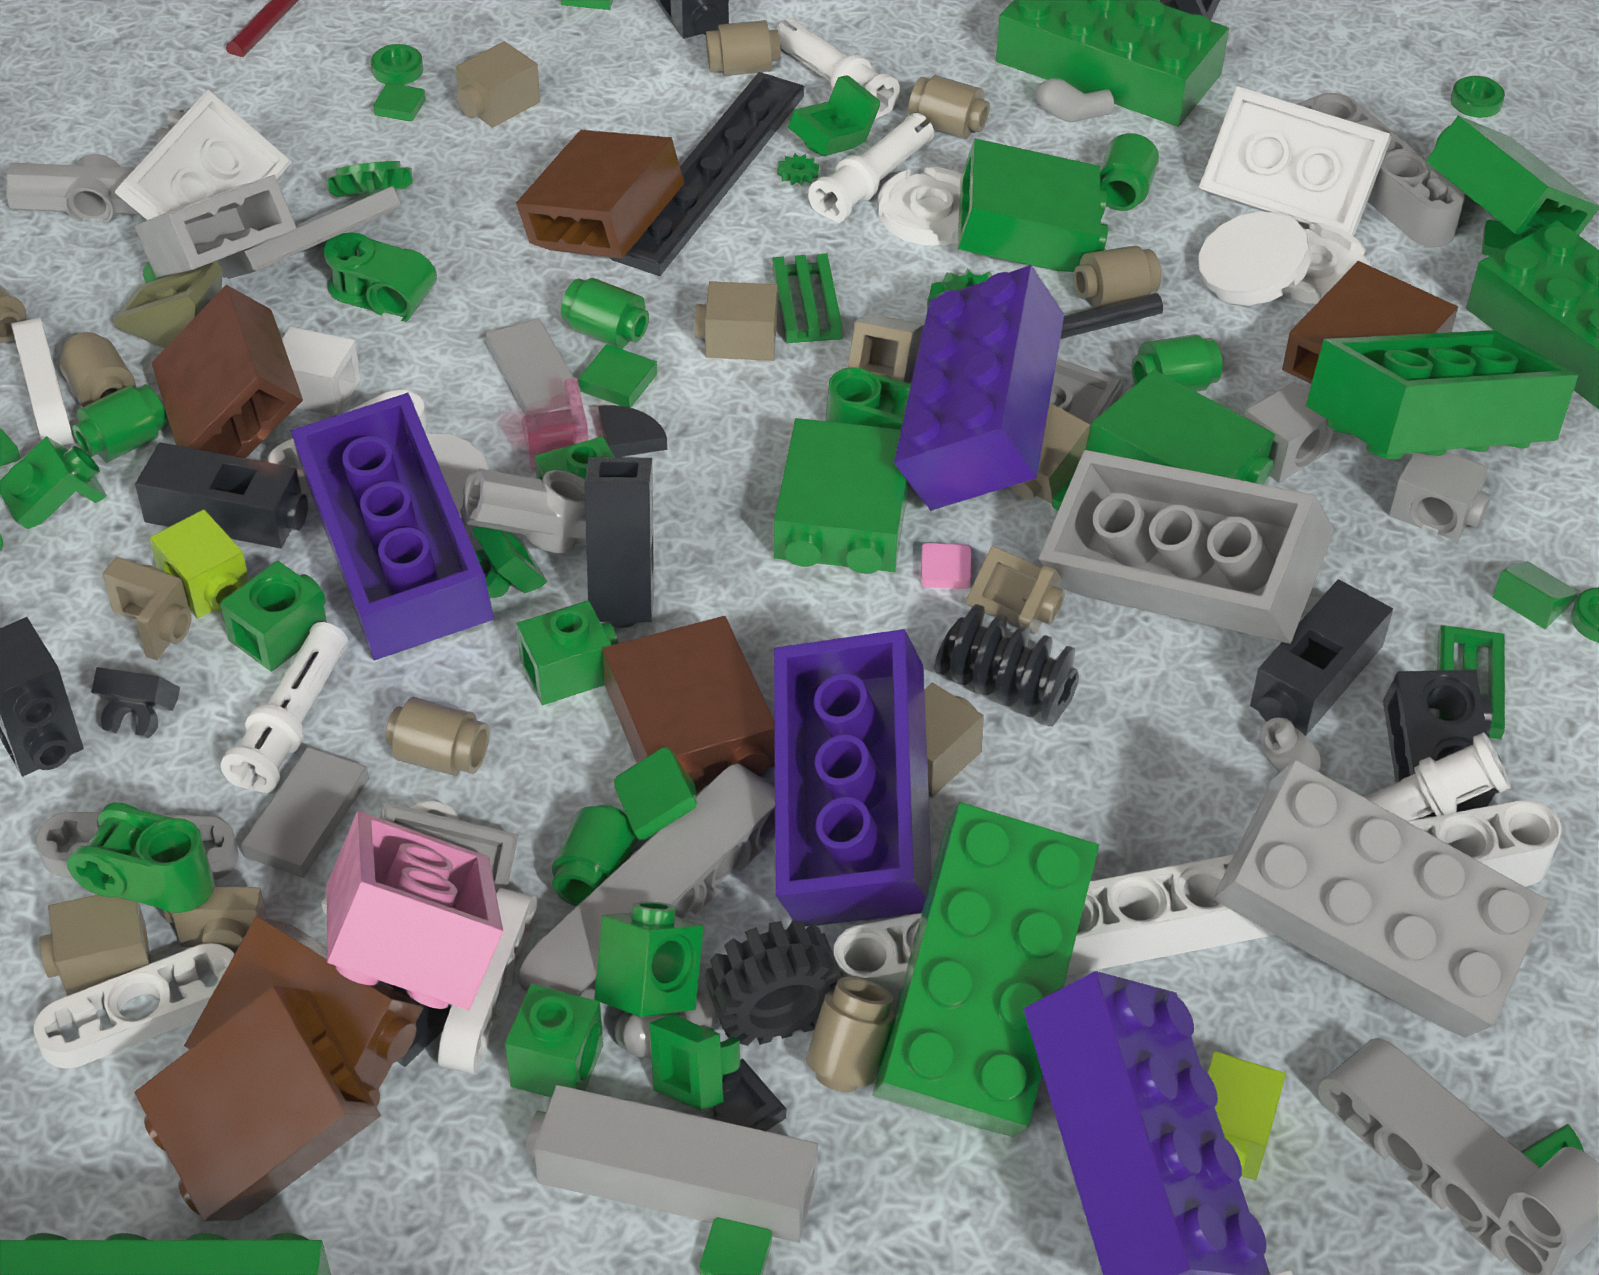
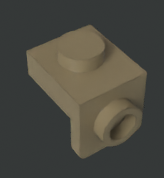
M991 546L965 602L971 607L975 604L984 606L985 613L993 617L1002 614L1007 617V623L1016 627L1026 625L1030 627V633L1035 635L1042 622L1048 625L1053 623L1062 606L1065 590L1059 588L1062 578L1057 570L1046 565L1043 567L1037 566Z
M116 556L102 573L112 610L137 620L145 656L158 660L169 644L180 643L190 628L191 611L188 607L182 579L166 574L154 566L140 565Z
M215 887L212 896L203 905L192 911L183 913L164 911L166 922L175 923L181 947H195L201 944L214 943L229 948L234 954L256 916L267 918L260 887Z

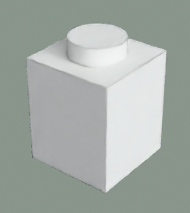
M289 327L282 341L303 401L296 408L333 416L340 415L361 379L355 340Z

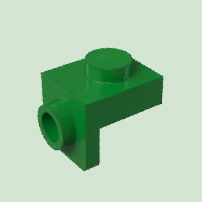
M849 75L840 76L837 78L829 101L795 109L788 128L804 141L808 149L823 157L854 149L866 142L880 108V100Z
M48 436L19 463L15 464L0 480V494L15 521L27 529L42 524L76 491L94 503L107 497V494L96 478L100 469L95 461L81 448L72 446L68 450Z

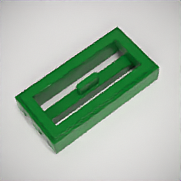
M828 253L817 254L816 263H807L806 255H796L795 264L785 265L784 256L773 257V274L775 284H777V296L786 344L842 339L843 326ZM810 274H818L828 329H820ZM797 275L807 330H797L787 276Z
M1441 625L1438 633L1437 670H1454V642L1463 644V670L1477 671V646L1488 647V696L1492 707V724L1488 732V738L1501 740L1505 731V634ZM1436 709L1437 718L1452 721L1445 712Z

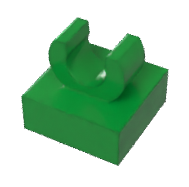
M479 526L472 530L483 548L475 551L483 573L489 572L485 579L490 598L503 596L508 591L511 583L525 594L541 588L548 582L524 542L515 534Z
M673 1014L650 1022L653 1091L699 1111H704L722 1103V1075L735 1072L741 1067L739 1039L732 1037L720 1042V1033L715 1032L713 1028L702 1027Z

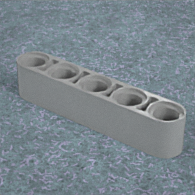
M739 763L731 765L697 795L698 804L694 810L658 831L534 946L525 958L519 971L518 982L520 986L528 991L530 984L594 1000L602 915L632 912L633 903L639 901L671 904L676 907L675 916L684 918L690 911L696 915L724 888L719 885L721 881L734 869L741 872L768 846L763 841L775 831V787Z

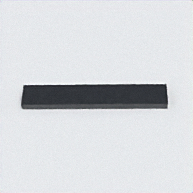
M758 72L680 166L685 182L684 185L625 257H611L612 261L661 276L804 98L805 86Z

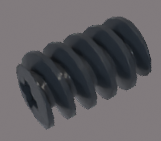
M975 604L965 617H960L943 639L934 665L936 674L944 675L950 670L953 681L960 685H967L973 680L975 691L981 695L988 696L996 690V698L1000 704L1012 706L1018 701L1019 709L1023 715L1034 717L1042 711L1044 724L1054 726L1072 701L1078 685V670L1073 667L1075 648L1070 645L1066 646L1057 658L1054 659L1050 657L1053 643L1052 637L1043 635L1037 644L1030 648L1027 646L1030 627L1020 625L1013 635L1008 638L1005 636L1007 617L998 614L988 627H984L982 625L985 607Z

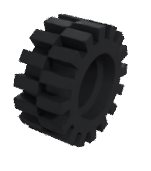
M792 920L787 929H784L781 921L769 923L768 932L759 934L757 927L745 931L748 940L740 943L733 938L724 945L727 954L715 953L710 960L712 968L706 969L705 978L722 1030L724 1029L725 1035L728 1038H738L740 1044L746 1046L756 1037L759 1045L771 1042L773 1037L781 1036L782 1039L793 1036L792 1032L799 1029L804 1033L815 1030L813 1021L819 1017L826 993L835 990L837 981L843 978L825 933L822 934L820 928L814 924L806 928L803 921Z

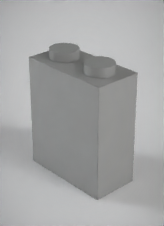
M275 174L233 187L134 225L156 278L199 268L297 229Z

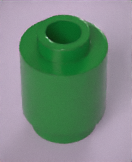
M1126 133L1115 137L1109 143L1100 167V189L1107 190L1106 206L1118 211H1128L1146 199L1159 163L1158 150L1148 138L1135 133Z
M589 278L587 280L575 279L567 288L561 303V317L564 321L570 323L574 331L623 349L629 341L638 342L641 340L649 323V313L645 310V300L642 296L596 278Z
M1198 334L1142 343L1138 354L1132 360L1131 370L1135 385L1150 372L1156 370L1182 385L1199 392L1206 390L1210 384L1217 383L1220 380L1223 365L1221 352L1215 340L1212 338H1202Z
M146 384L138 388L128 385L78 409V423L73 425L72 430L79 447L90 457L98 454L105 463H108L157 439L158 431L168 426V418L160 399L152 388Z
M598 805L581 808L575 814L552 864L554 876L552 881L553 890L568 904L577 907L632 856L638 838L623 811L610 805Z

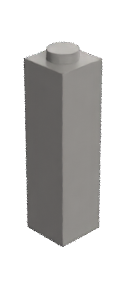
M560 1085L555 1087L547 1112L538 1110L534 1114L526 1142L527 1155L535 1157L539 1184L713 1223V1220L717 1217L769 1229L772 1231V1237L800 1243L817 1180L818 1143Z

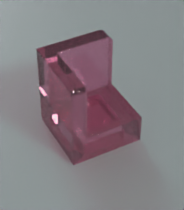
M577 378L564 379L567 410L524 415V418L521 420L531 470H536L534 455L588 440L587 420Z

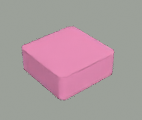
M924 543L922 545L921 585L930 588H970L971 546L964 544Z

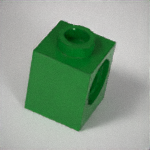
M278 560L220 602L228 640L271 672L301 649L314 624L317 622L327 623L324 609L326 598L321 587L310 576L306 574L298 575Z
M653 901L634 902L632 912L602 915L594 1000L639 1017L696 1010L704 925L675 916L676 907L671 904Z
M530 984L505 1042L510 1086L552 1098L556 1085L585 1091L604 1046L600 1001Z

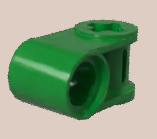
M349 232L339 234L329 239L324 247L325 262L332 268V277L328 282V290L332 298L345 304L374 311L381 316L385 312L403 317L401 321L407 322L437 280L435 267L423 254L411 249H402L379 242L360 233ZM343 280L345 281L346 291L343 288Z
M843 368L835 372L829 380L825 421L901 429L911 383L873 374L863 368Z
M113 802L107 804L98 816V830L86 846L75 848L67 860V869L72 877L90 892L103 897H118L146 904L170 913H183L200 907L212 896L215 888L213 872L201 833L194 823L182 818H170L138 810L125 803Z

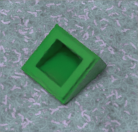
M1526 561L1508 566L1500 573L1492 598L1541 628L1546 629L1577 599L1580 592Z
M662 747L620 773L614 779L616 793L633 832L639 840L642 838L645 840L694 810L698 804L695 783L669 747Z

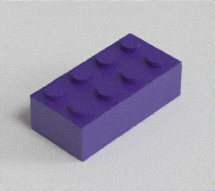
M1032 265L1009 273H997L986 281L958 291H946L936 299L929 301L894 464L930 511L1037 478L1064 313Z
M409 392L290 430L304 477L374 661L494 620L485 575Z
M899 629L775 647L776 897L790 917L796 921H803L805 926L922 913L932 878L924 666L906 630Z
M1094 971L1023 1008L1103 1275H1270L1264 1256L1267 1249L1265 1234L1258 1220L1249 1211L1239 1181L1242 1175L1241 1163L1235 1149L1225 1139L1215 1109L1218 1102L1217 1091L1211 1077L1201 1067L1191 1037L1194 1033V1022L1187 1006L1178 997L1177 992Z

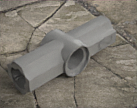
M86 155L80 158L77 165L11 163L8 168L6 196L10 209L67 211L68 215L77 222H82L83 218L103 219L102 223H108L114 213L140 214L115 193L117 188L135 168L121 167L115 160L105 155Z
M480 468L476 473L470 472L463 488L464 498L461 510L467 525L524 534L537 547L553 553L569 552L575 543L586 545L585 480L583 478L561 470L547 472L542 480Z

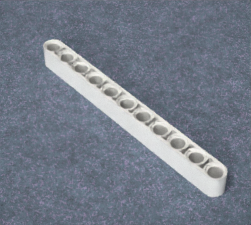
M1530 800L1514 801L1456 812L1447 817L1441 815L1408 821L1524 887L1540 882L1546 875L1562 832L1560 819L1545 805ZM1234 854L1090 881L1067 975L1268 937L1275 934L1212 899ZM922 913L861 924L846 929L838 936L833 949V955L842 977L863 978L883 986L893 995L891 1009H896ZM857 970H868L871 973H861Z

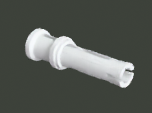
M787 18L785 22L794 31L786 27L782 22L778 24L776 29L779 34L780 49L830 81L832 89L838 77L849 75L880 100V108L875 119L893 110L900 95V85L895 78L889 74L876 73L872 70L870 62L860 55L847 56L793 18Z
M913 113L861 156L849 155L842 159L836 166V172L833 175L821 177L811 184L808 197L814 211L838 223L848 218L854 204L861 199L870 200L875 196L881 179L886 177L925 144L927 145L932 141L934 129L931 122L922 130L916 132L915 128L927 118L920 113Z
M326 622L314 624L309 631L310 634L292 664L286 670L284 677L267 705H261L250 712L245 722L246 734L238 747H233L226 752L220 763L221 771L230 783L267 794L274 791L280 780L279 767L288 753L298 750L304 738L301 723L320 694L339 658L348 647V638L339 627Z
M1483 732L1473 737V745L1438 761H1434L1431 757L1419 761L1418 766L1414 767L1415 774L1389 787L1364 796V798L1408 822L1433 812L1437 816L1444 814L1447 817L1457 812V804L1493 788L1503 792L1510 789L1511 785L1493 745Z

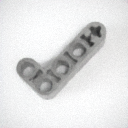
M1325 93L1296 104L1389 133L1392 138L1367 202L1411 240L1420 245L1442 247L1453 241L1465 195L1462 190L1428 164L1426 158L1347 95Z
M1380 1038L1370 1039L1318 1085L1320 1100L1329 1112L1384 1160L1391 1156L1411 1174L1406 1178L1441 1210L1448 1206L1469 1225L1465 1231L1501 1262L1506 1258L1509 1259L1526 1275H1556L1595 1238L1599 1230V1163L1582 1150L1565 1147L1559 1150L1541 1168L1538 1167L1390 1042Z

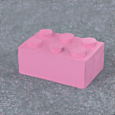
M357 811L326 885L327 963L336 965V969L340 974L357 983L375 985L380 980L404 988L411 998L429 1007L443 1009L448 1004L470 1010L503 933L489 857Z

